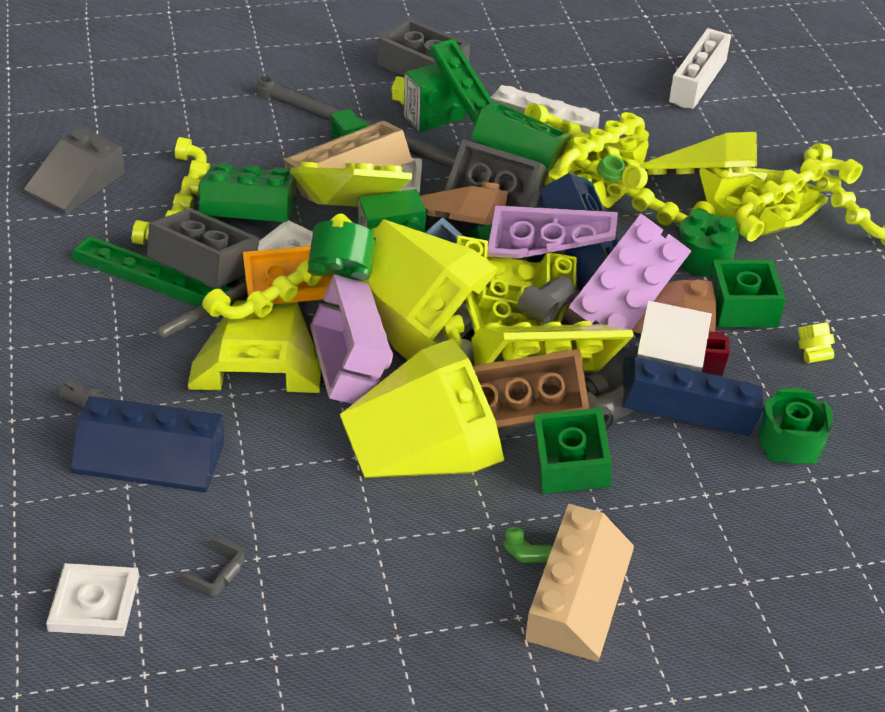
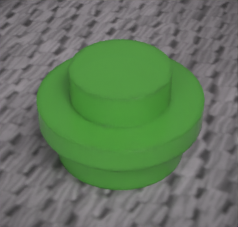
M608 155L599 161L597 172L604 180L610 182L622 180L625 163L621 158Z

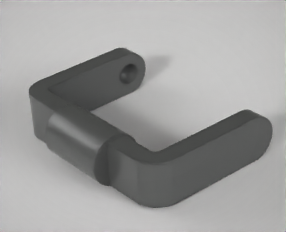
M217 536L210 540L211 546L233 556V559L228 561L213 583H208L186 572H183L179 577L184 585L211 597L218 595L225 586L229 585L245 562L242 547Z

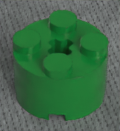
M702 209L693 210L690 216L681 222L677 238L679 242L691 250L690 254L683 261L682 268L690 274L709 277L713 260H734L739 237L736 220L731 217L707 213Z
M322 221L315 224L307 272L314 276L333 277L335 274L353 280L369 279L376 245V237L373 238L374 232L362 225L345 221L343 222V227L332 226L333 221Z
M784 388L777 391L776 396L771 399L769 397L766 400L758 430V440L765 450V456L772 462L783 461L792 464L805 463L809 465L817 463L824 451L833 422L832 409L825 400L822 404L814 398V393L800 388Z

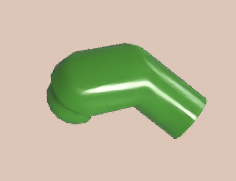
M511 527L506 530V539L503 541L504 547L519 562L547 563L552 545H530L524 539V531L521 528Z

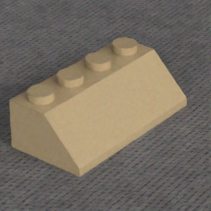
M385 121L378 122L283 159L289 172L291 167H300V162L318 163L317 168H346V163L373 164L374 170V166L384 165L402 166L403 169L404 164L412 161L403 130ZM297 182V188L301 196L306 198L308 201L314 202L313 199L302 188V186Z
M568 504L528 614L525 641L599 662L634 549V545L604 513Z

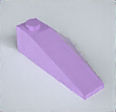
M495 206L487 256L523 258L615 240L618 212Z

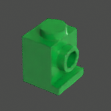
M351 109L331 113V137L333 139L369 126L368 122H362L361 118H358Z

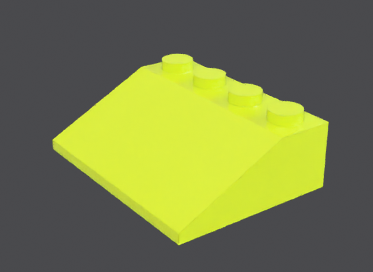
M581 321L573 325L549 322L540 326H531V323L528 322L516 323L513 326L487 323L477 330L471 340L475 365L580 349L583 371L599 372L633 338V331L604 324L592 325L590 321Z

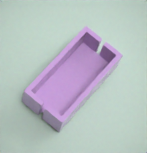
M641 213L568 307L563 319L571 325L581 321H590L591 323L595 322L597 324L632 330L646 312L648 301L656 299L690 254L691 250L670 234L666 238L661 236L663 229Z
M334 274L323 300L339 305L340 308L320 303L310 328L328 397L354 404L380 383L379 378L384 369H388L391 365L393 352L390 349L387 334L384 331L381 316L378 313L375 298H373L369 284Z

